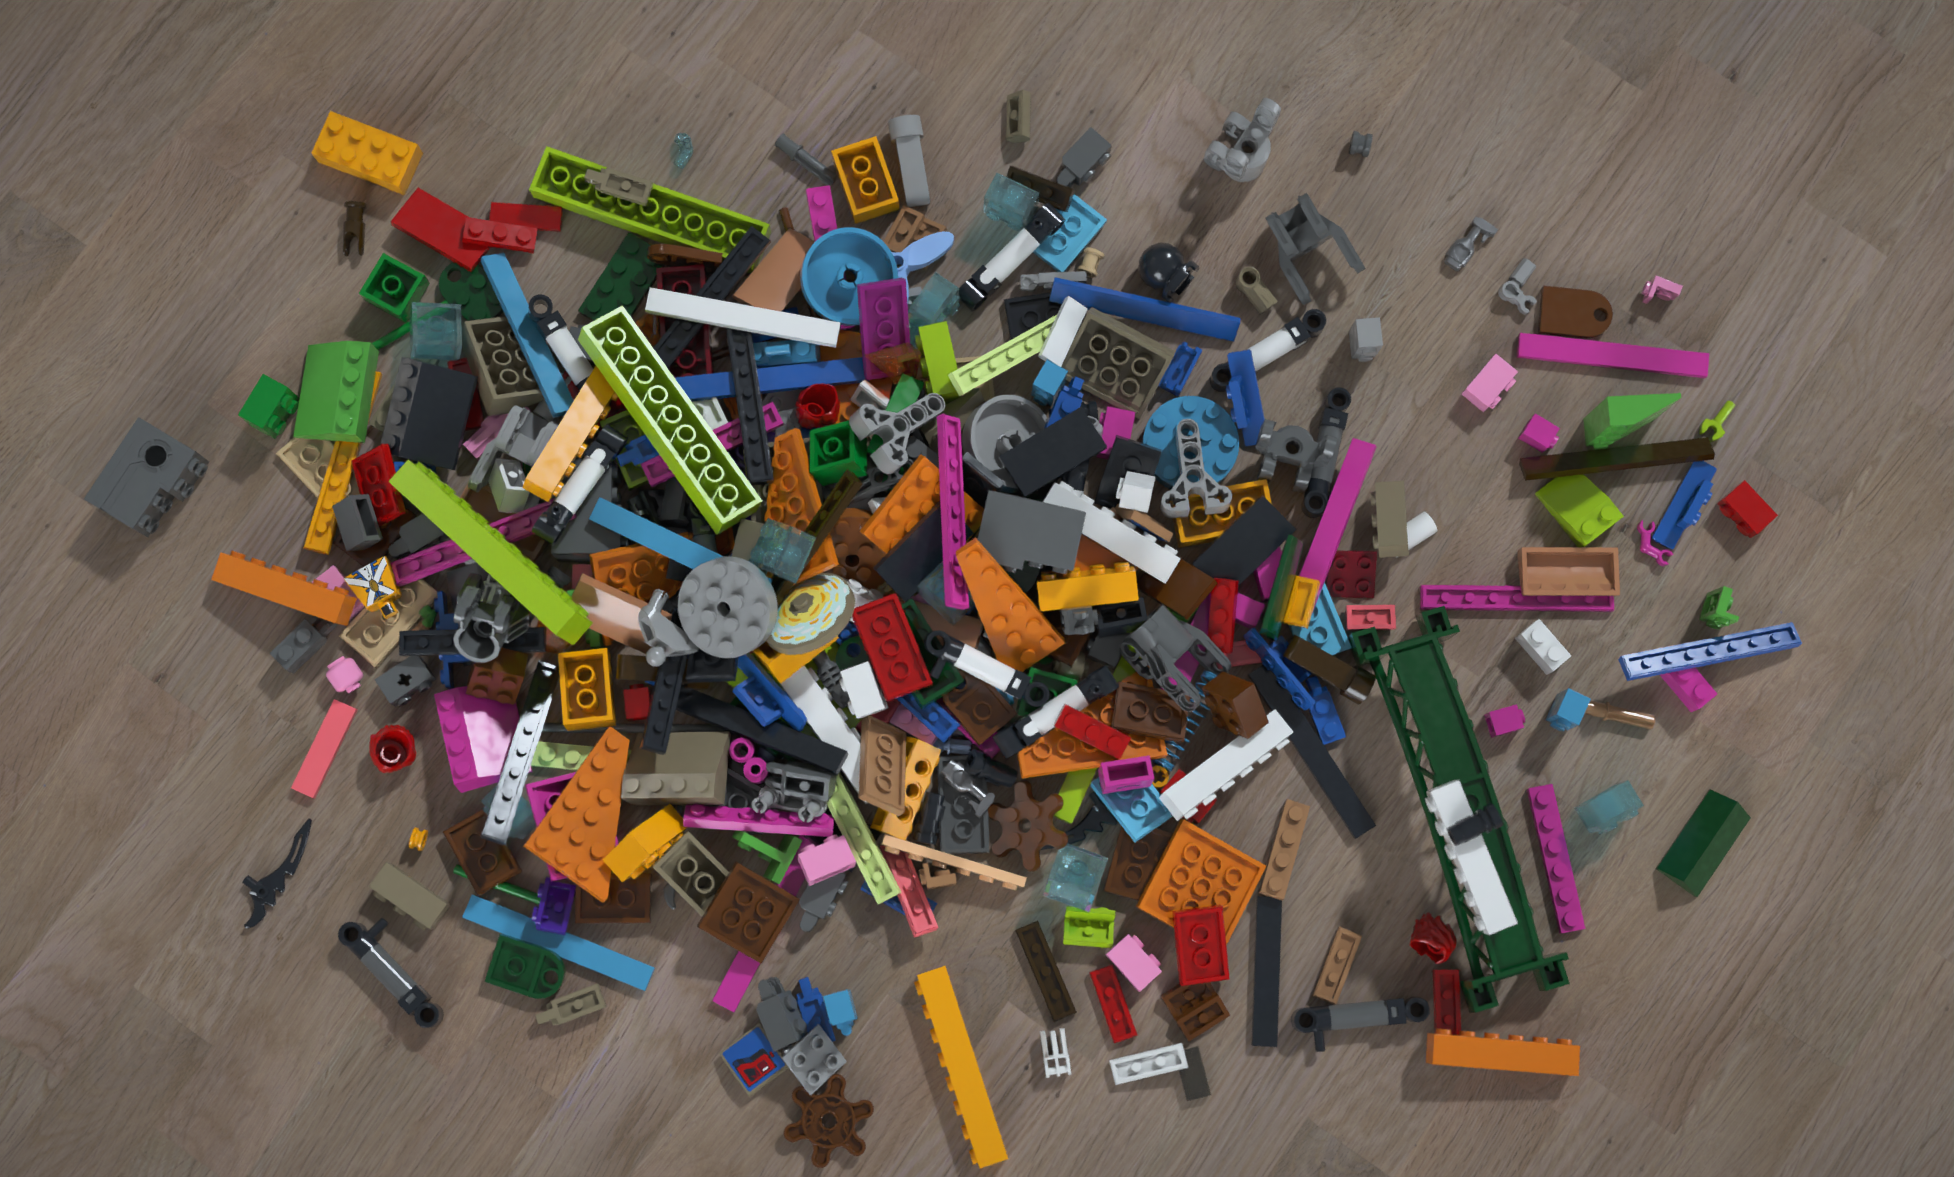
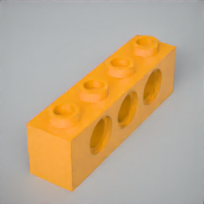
M906 737L905 812L897 817V815L878 807L870 828L888 836L906 840L912 831L915 815L921 808L923 795L930 785L933 770L939 763L941 749L919 739ZM918 762L919 768L915 771V765ZM909 785L910 790L908 794H906V788Z

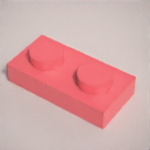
M1395 605L1345 606L1346 631L1364 630L1374 626L1376 630L1396 629Z

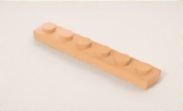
M883 835L880 845L886 846L884 850L886 852L899 855L900 851L909 853V859L922 862L923 858L933 861L932 865L935 867L946 869L947 865L956 868V873L965 876L975 873L980 875L979 880L992 884L994 880L1003 882L1002 887L1015 891L1017 887H1024L1027 879L1017 874L888 835Z

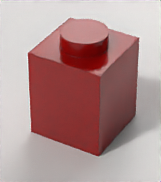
M644 684L629 685V689L623 690L626 719L628 721L646 720L651 701V690L648 687H644Z

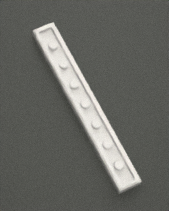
M656 288L649 289L645 313L836 348L840 330V322Z

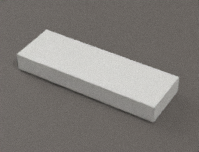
M1070 296L1064 299L1040 350L1039 358L1045 362L1049 360L1060 367L1062 366L1086 314V307Z
M1182 1043L1109 1060L1115 1085L1188 1068Z

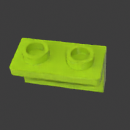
M1080 905L1067 906L1064 917L1063 944L1112 948L1115 910H1109L1104 907L1094 909L1084 908Z

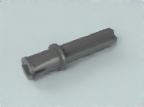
M784 133L776 140L775 146L789 155L791 161L795 160L826 185L831 186L836 181L837 175L803 149V145H797Z

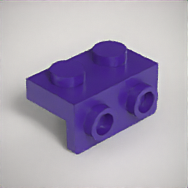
M546 876L545 883H540L537 897L541 898L539 907L535 906L532 914V921H535L536 930L566 935L576 893V885L551 881L550 877Z

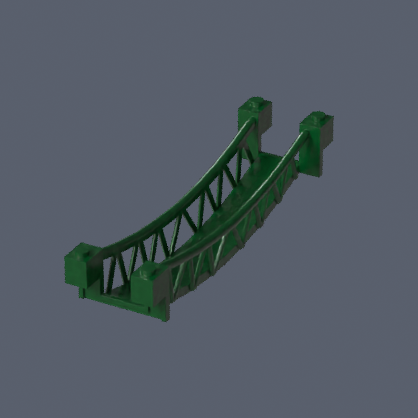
M1445 606L1421 612L1416 616L1422 636L1381 647L1374 626L1351 633L1347 638L1352 647L1351 651L1356 665L1371 664L1415 783L1452 900L1473 977L1460 981V985L1469 1013H1477L1499 1006L1492 982L1533 970L1539 991H1548L1570 984L1563 961L1568 960L1569 957L1567 952L1551 953L1543 956L1544 949L1539 942L1533 908L1529 904L1521 877L1522 869L1516 860L1508 834L1509 826L1502 815L1489 775L1487 761L1483 758L1474 733L1473 721L1468 717L1458 691V682L1453 678L1444 655L1443 645L1440 644V642L1449 640L1460 632L1458 625L1451 627ZM1389 654L1390 659L1386 676L1380 660ZM1393 668L1403 691L1391 688ZM1394 696L1403 698L1402 715ZM1408 706L1418 732L1406 728ZM1410 737L1419 740L1416 754ZM1423 747L1432 772L1420 766ZM1423 775L1433 780V788L1453 780H1459L1473 814L1478 809L1483 810V807L1490 803L1498 810L1503 826L1496 830L1492 828V832H1484L1481 835L1517 924L1490 935L1483 933V930L1479 931L1477 928L1474 935H1472L1467 915L1473 922L1475 915L1463 902L1465 899L1464 893L1467 891L1464 886L1460 892L1454 869H1457V867L1446 853L1444 837L1440 836L1435 826V822L1438 821L1434 812H1430L1426 804L1425 798L1428 797L1426 793L1428 788ZM1482 934L1489 958L1475 945ZM1479 957L1492 968L1493 974H1483Z

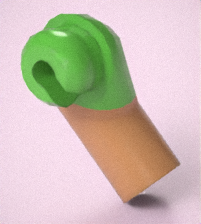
M425 605L419 611L423 619L411 631L430 630L432 628L437 613L435 609L432 610L429 605Z

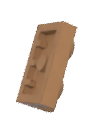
M924 863V869L919 870L922 886L927 885V890L957 885L955 873L950 874L949 870L935 872V877H930L928 863Z

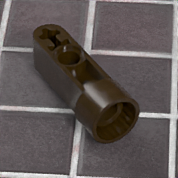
M1297 635L1293 636L1282 655L1291 662L1339 688L1340 695L1358 705L1367 698L1376 680L1374 674L1358 665L1351 667Z
M618 654L616 679L655 681L658 666L650 665L646 660V656ZM688 654L682 683H684L685 688L708 689L710 682L688 683L686 680Z

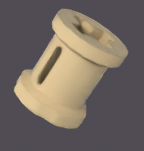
M1086 247L1083 251L1085 254L1081 266H1078L1077 272L1085 271L1086 277L1095 278L1098 274L1096 272L1100 260L1104 258V254L1097 249Z

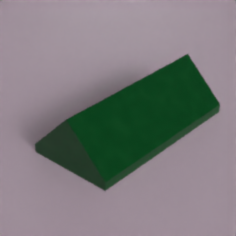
M1709 789L1655 869L1697 898L1751 817L1738 801Z

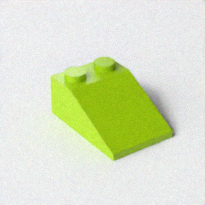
M1584 474L1556 477L1535 493L1577 547H1585L1624 517L1611 499Z

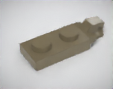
M601 168L600 172L587 169L585 175L586 182L596 185L595 190L643 206L647 205L653 187V182L611 168Z
M599 983L550 1001L551 1003L546 1004L547 1011L535 1016L538 1025L552 1021L553 1026L606 1008L607 1006Z

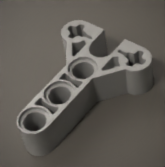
M930 393L898 413L879 410L872 404H864L850 416L849 424L860 441L872 434H877L882 438L883 445L870 456L883 473L892 474L907 462L906 446L909 434L938 416L945 408V401L939 394Z
M1183 419L1177 426L1175 437L1180 477L1172 490L1167 491L1163 495L1160 505L1161 513L1167 518L1188 517L1190 510L1188 496L1191 494H1198L1202 497L1205 515L1223 513L1230 506L1232 500L1231 490L1226 486L1219 485L1204 471L1198 424L1192 419ZM1189 429L1193 432V435L1184 436L1181 431ZM1192 452L1196 455V458L1187 459L1184 454ZM1195 475L1199 478V481L1195 483L1190 482L1187 476ZM1217 496H1221L1224 502L1220 503L1219 499H1216ZM1168 501H1173L1175 507L1172 508Z

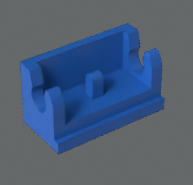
M1187 342L1179 344L1172 361L1158 387L1177 397L1180 396L1202 353V349L1198 347L1194 349L1188 347Z

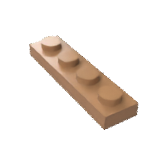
M1289 799L1285 800L1259 891L1260 894L1284 900L1310 806Z

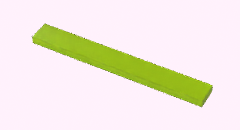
M1127 645L1129 650L1136 653L1134 647H1132L1131 645ZM1121 656L1113 676L1118 683V681L1122 682L1123 679L1136 671ZM1097 768L1067 773L1058 793L1063 798L1064 805L1053 817L1070 825L1072 824Z

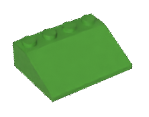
M339 341L308 345L293 437L365 443L379 351L371 342Z
M1681 393L1607 396L1583 419L1586 447L1594 446L1595 450L1607 449L1609 445L1658 418L1681 398Z

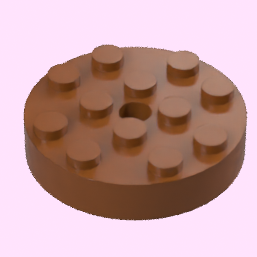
M846 508L830 531L839 565L823 573L836 574L848 580L854 579L863 587L869 590H878L883 594L890 586L873 567L886 554L859 532L873 513L860 508ZM855 554L856 556L852 557L850 563V557H848V555Z

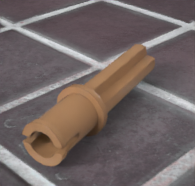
M1590 700L1584 713L1600 717L1602 721L1608 719L1649 730L1653 729L1655 724V717L1653 715L1612 706L1610 702L1604 704Z

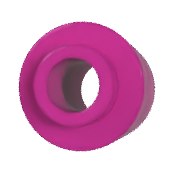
M738 738L731 743L729 753L734 761L745 763L755 757L756 746L751 740ZM744 745L748 747L746 755L740 753V748Z
M757 757L749 759L744 765L745 777L754 784L765 782V778L770 775V772L766 769L767 763ZM755 765L760 766V772L758 774H753L751 772V769Z

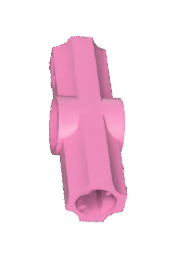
M508 414L488 416L482 422L481 428L463 444L477 460L480 459L487 444L497 437Z

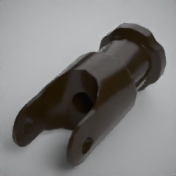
M347 201L344 203L346 221L343 224V253L345 256H349L350 242L352 238L357 237L358 253L362 256L365 244L363 209L366 208V204L358 201Z

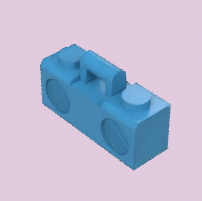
M796 340L753 343L757 369L821 362L820 345Z
M851 990L823 996L830 1023L836 1025L837 1029H841L843 1035H850L852 1033L851 1026L854 1025L853 1020L858 1019Z

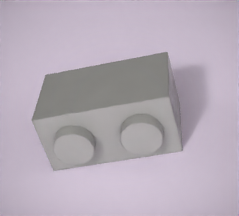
M1380 317L1355 320L1349 330L1352 359H1358L1359 362H1367L1376 357L1383 346Z

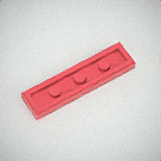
M333 700L291 789L311 798H316L358 709L338 700Z
M880 845L879 849L901 890L898 898L914 938L936 931L938 925L913 862L908 858L909 853L900 851L899 855L884 851L886 846Z

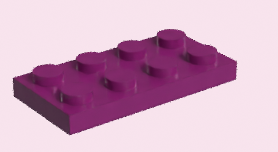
M902 277L857 284L865 379L872 380L902 375V373H912L906 279Z

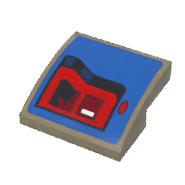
M760 1023L719 1052L749 1097L789 1068L783 1061L781 1052L779 1050L773 1052L766 1032Z

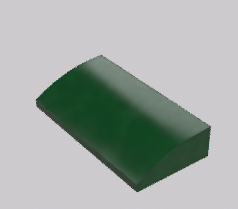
M1288 534L1283 547L1259 632L1262 637L1276 641L1279 637L1304 548L1302 542Z
M911 598L901 604L930 674L938 657L926 651L924 638L933 630ZM936 636L933 637L931 640L932 648L935 650L941 649L940 641ZM946 662L938 679L930 676L933 682L932 685L914 691L911 694L922 710L963 683L964 679L954 665Z

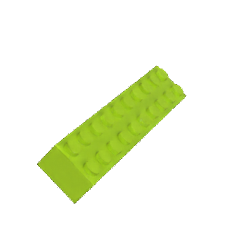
M548 146L545 148L529 188L535 199L664 244L723 253L722 262L751 226L767 238L771 235V228L768 223L653 184L646 206L601 193L595 190L596 185L586 182L585 175L587 169L600 172L601 168L607 169L608 167ZM763 253L747 273L751 274L760 264Z
M621 306L583 326L578 341L716 535L739 523L741 518L745 519L757 512L762 499L625 308Z
M407 460L388 481L555 635L574 645L593 624L587 618L589 615L587 610L571 600L572 597L567 592L557 587L555 581L538 570L539 567L534 562L524 557L514 544L504 539L505 536L501 532L491 527L482 515L476 513L468 502L458 497L449 485L443 483L435 472L425 467L421 462L414 464Z

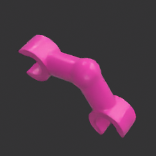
M1643 520L1640 521L1637 525V530L1641 534L1640 551L1654 557L1660 566L1669 565V563L1662 559V554L1671 557L1673 553L1667 549L1661 551L1650 545L1651 533L1655 530L1654 521L1649 524L1648 531L1643 528Z

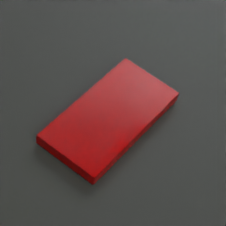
M419 187L391 220L393 227L470 272L474 270L481 261L482 256H485L491 248L490 246L462 242L465 219L468 216Z
M896 593L854 609L853 621L886 702L933 684Z

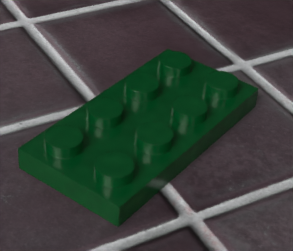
M628 232L578 309V312L588 319L595 321L623 306L632 318L657 279L656 268L665 267L648 260V247L651 245Z

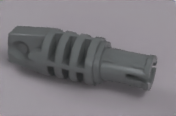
M823 650L813 658L818 667L817 675L841 709L846 708L850 698L848 692H844L840 685L841 670L834 661H830L825 650Z

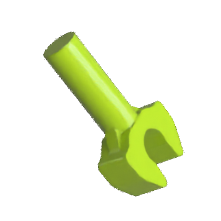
M1727 400L1714 419L1709 420L1706 418L1702 421L1699 434L1702 435L1707 431L1708 427L1714 429V435L1710 438V442L1720 439L1725 434L1722 423L1733 410L1735 404Z

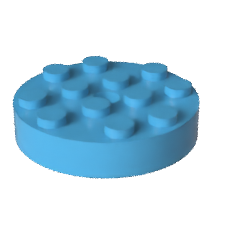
M853 227L835 229L817 239L807 251L800 272L802 292L809 306L823 319L840 322V325L844 326L860 325L857 284L898 278L896 261L888 246L871 232ZM845 271L853 272L855 281L850 283L845 281V279L842 280L844 278L843 273Z
M1198 396L1178 397L1161 405L1150 417L1142 438L1143 444L1162 450L1154 474L1155 479L1170 490H1172L1179 479L1180 469L1175 437L1179 422L1187 418L1194 420L1199 427L1204 471L1220 484L1230 473L1239 451L1238 431L1230 415L1217 403ZM1189 429L1181 431L1184 436L1193 435V432ZM1192 452L1184 454L1187 459L1196 458V455ZM1195 475L1187 476L1190 482L1195 483L1199 481V478Z

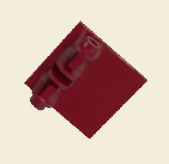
M1337 550L1327 574L1326 587L1330 597L1374 598L1377 551Z

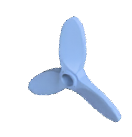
M937 232L913 242L900 253L892 252L896 265H902L897 268L898 278L903 277L906 279L907 304L909 302L907 280L909 272L924 268L946 254L954 243V235L952 233Z

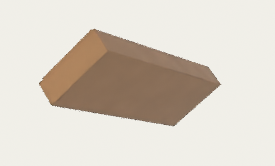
M1340 926L1337 928L1313 991V997L1333 1005L1337 1004L1362 935Z

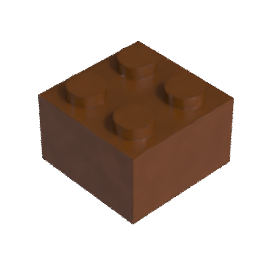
M501 648L498 656L492 661L486 663L473 661L469 672L466 694L476 698H485L503 704L514 705L525 676L528 653Z
M1221 672L1202 687L1205 703L1210 708L1213 715L1212 720L1218 728L1249 739L1269 723L1254 683L1226 672Z

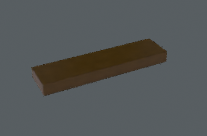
M1038 920L1016 929L1015 932L1053 1022L1077 1013Z

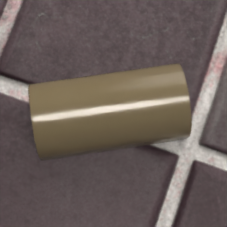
M1020 90L1007 95V141L1023 143L1030 140L1031 93L1026 90Z

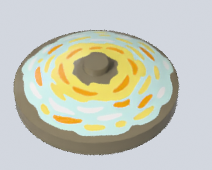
M820 573L792 586L778 606L775 627L766 640L772 649L782 654L798 655L816 650L833 640L846 627L855 609V595L847 581L836 574Z

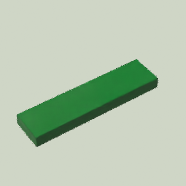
M902 373L885 411L898 413L917 402L925 382ZM873 435L866 452L872 454L883 445V440L879 435Z

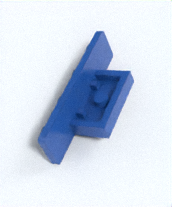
M1247 349L1231 352L1227 355L1231 379L1229 385H1226L1228 399H1232L1234 408H1231L1233 423L1237 422L1238 429L1242 428L1245 446H1252L1257 443L1260 427L1265 417L1252 351Z
M1705 461L1692 462L1652 535V540L1672 550L1684 529L1691 526V524L1694 526L1701 516L1699 510L1702 504L1706 505L1713 494L1710 492L1713 483L1710 481L1717 470L1716 467Z
M437 591L438 598H434L435 611L439 612L440 622H436V630L457 629L459 625L454 622V613L448 614L447 594L443 591ZM439 655V659L443 660L444 670H440L441 683L445 684V687L449 690L454 689L453 663L469 662L471 660L463 655Z
M1255 628L1250 629L1243 635L1247 646L1251 650L1256 651L1261 657L1262 664L1275 674L1280 686L1290 692L1297 706L1307 710L1316 703L1300 684L1312 673L1282 656L1289 645L1282 635L1270 645L1266 643Z
M747 653L739 656L738 667L748 679L736 685L732 692L763 727L783 717L794 730L801 732L808 720L804 712L793 703L787 692L778 686L771 674L762 668L754 655Z

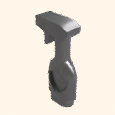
M1475 217L1471 223L1473 227L1465 238L1457 239L1445 254L1446 259L1444 263L1456 271H1459L1461 267L1464 268L1474 254V241L1479 234H1484L1481 242L1484 243L1487 238L1494 237L1499 229L1484 219Z
M951 760L942 770L941 774L945 777L944 781L955 790L970 792L981 801L980 804L972 800L969 801V804L975 810V815L980 819L994 802L995 794H986L975 784L974 775L966 772L964 765L960 762L956 763L954 760Z

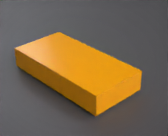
M1295 576L1283 619L1285 624L1308 629L1321 583L1319 580Z

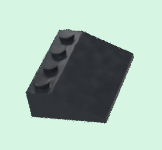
M402 357L381 444H389L392 455L455 470L478 376L418 359Z

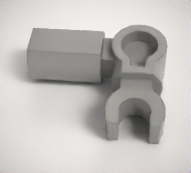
M1526 258L1521 260L1510 275V281L1504 283L1498 290L1499 297L1502 300L1509 301L1513 305L1516 304L1519 312L1524 315L1530 312L1524 303L1529 302L1531 305H1534L1537 302L1533 296H1525L1519 288L1525 284L1536 269V265Z

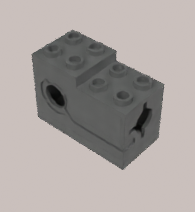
M138 417L84 500L142 535L149 537L159 527V520L163 514L171 509L174 497L183 502L185 498H188L193 493L194 484L198 478H201L206 473L209 461L193 449Z
M576 457L573 462L576 464L574 471L585 457ZM613 462L606 474L600 477L575 512L576 518L568 522L559 540L554 545H551V554L558 562H590L589 554L631 545L627 537L589 519L599 497L622 507L621 493H618V483L622 482V474L618 464ZM565 476L561 483L565 485L569 478Z
M989 490L978 541L998 564L1002 565L1005 571L1016 573L1017 569L1022 570L1024 560H1027L1028 566L1043 569V564L1052 566V571L1067 574L1068 570L1073 571L1086 512Z

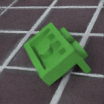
M1723 586L1708 592L1699 620L1707 622L1706 626L1713 629H1720L1738 622L1739 616L1726 612L1733 603V597H1731L1733 589Z

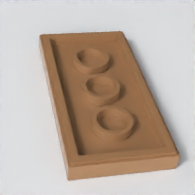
M869 715L862 718L859 799L900 816L905 812L906 732Z

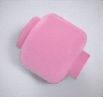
M342 656L327 666L329 670L326 673V677L337 692L346 690L349 694L361 686L359 681L363 678V672L353 658Z

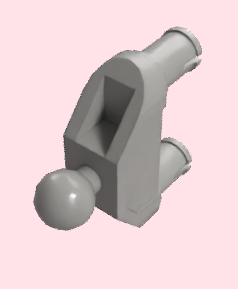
M660 589L654 590L648 605L642 607L638 615L645 643L652 647L646 653V660L652 666L662 665L666 657L687 655L699 650L684 630L661 615V610L669 596L665 593L661 597L664 591Z
M766 785L759 791L758 797L752 801V808L757 813L759 810L760 813H763L767 808L798 812V816L803 822L806 819V822H810L814 817H819L825 813L827 801L784 795L781 793L780 788Z

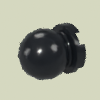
M1159 242L1150 245L1143 251L1139 259L1138 270L1141 279L1146 285L1153 289L1163 290L1162 298L1166 302L1172 303L1174 300L1172 296L1175 293L1179 296L1194 279L1191 273L1193 270L1197 272L1199 266L1194 261L1184 263L1183 255L1177 247L1169 243Z

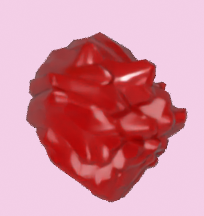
M824 383L813 384L806 390L801 391L795 404V411L798 423L802 428L811 429L815 427L818 429L836 423L839 419L840 400L834 386Z
M386 725L376 734H371L369 754L373 764L383 774L392 773L412 765L416 759L417 752L415 750L414 737L409 733V730L400 725Z
M1427 912L1422 915L1420 920H1415L1416 924L1413 927L1409 945L1417 951L1419 956L1425 954L1435 964H1441L1447 961L1455 950L1457 938L1450 924L1445 925L1441 916L1438 915L1436 918H1433L1432 914Z

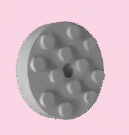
M1015 395L996 396L978 406L969 415L962 434L964 454L966 452L971 454L1005 482L1000 492L1018 493L1020 490L1001 463L999 456L1043 430L1048 418L1039 407L1023 397Z
M718 557L697 566L688 574L680 588L678 614L685 633L698 648L716 657L735 658L758 648L769 638L777 620V599L769 579L757 566L738 557ZM726 603L730 606V611L727 609Z

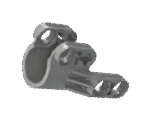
M1263 98L1255 111L1252 122L1237 112H1231L1224 122L1222 131L1224 130L1228 136L1237 141L1233 149H1229L1221 142L1213 140L1205 152V163L1215 170H1224L1231 179L1238 182H1249L1257 179L1262 174L1271 151L1269 136L1277 123L1281 107L1273 100ZM1249 146L1253 152L1246 153L1242 150V147Z
M513 406L497 437L489 442L484 449L469 479L468 488L479 492L482 487L486 486L496 458L500 459L503 453L533 467L557 429L558 424L553 421L549 422L531 413L524 407ZM530 492L524 510L544 503L545 500Z

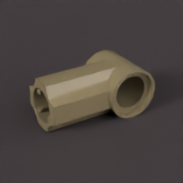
M1246 267L1241 270L1236 277L1235 285L1240 292L1246 295L1261 315L1278 301L1260 279L1257 269ZM1242 276H1250L1253 284H1246Z

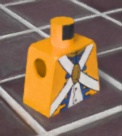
M386 556L343 578L370 612L380 609L385 619L393 617L398 613L393 601L399 599L402 593L400 587L396 585L391 561Z

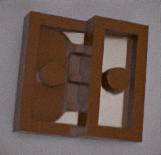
M1210 982L1187 986L1178 984L1160 995L1188 1042L1231 1016Z

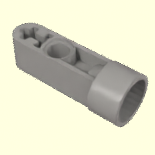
M904 115L892 118L888 121L891 142L895 143L897 147L906 206L930 204V196L920 139L924 137L921 118L919 115Z

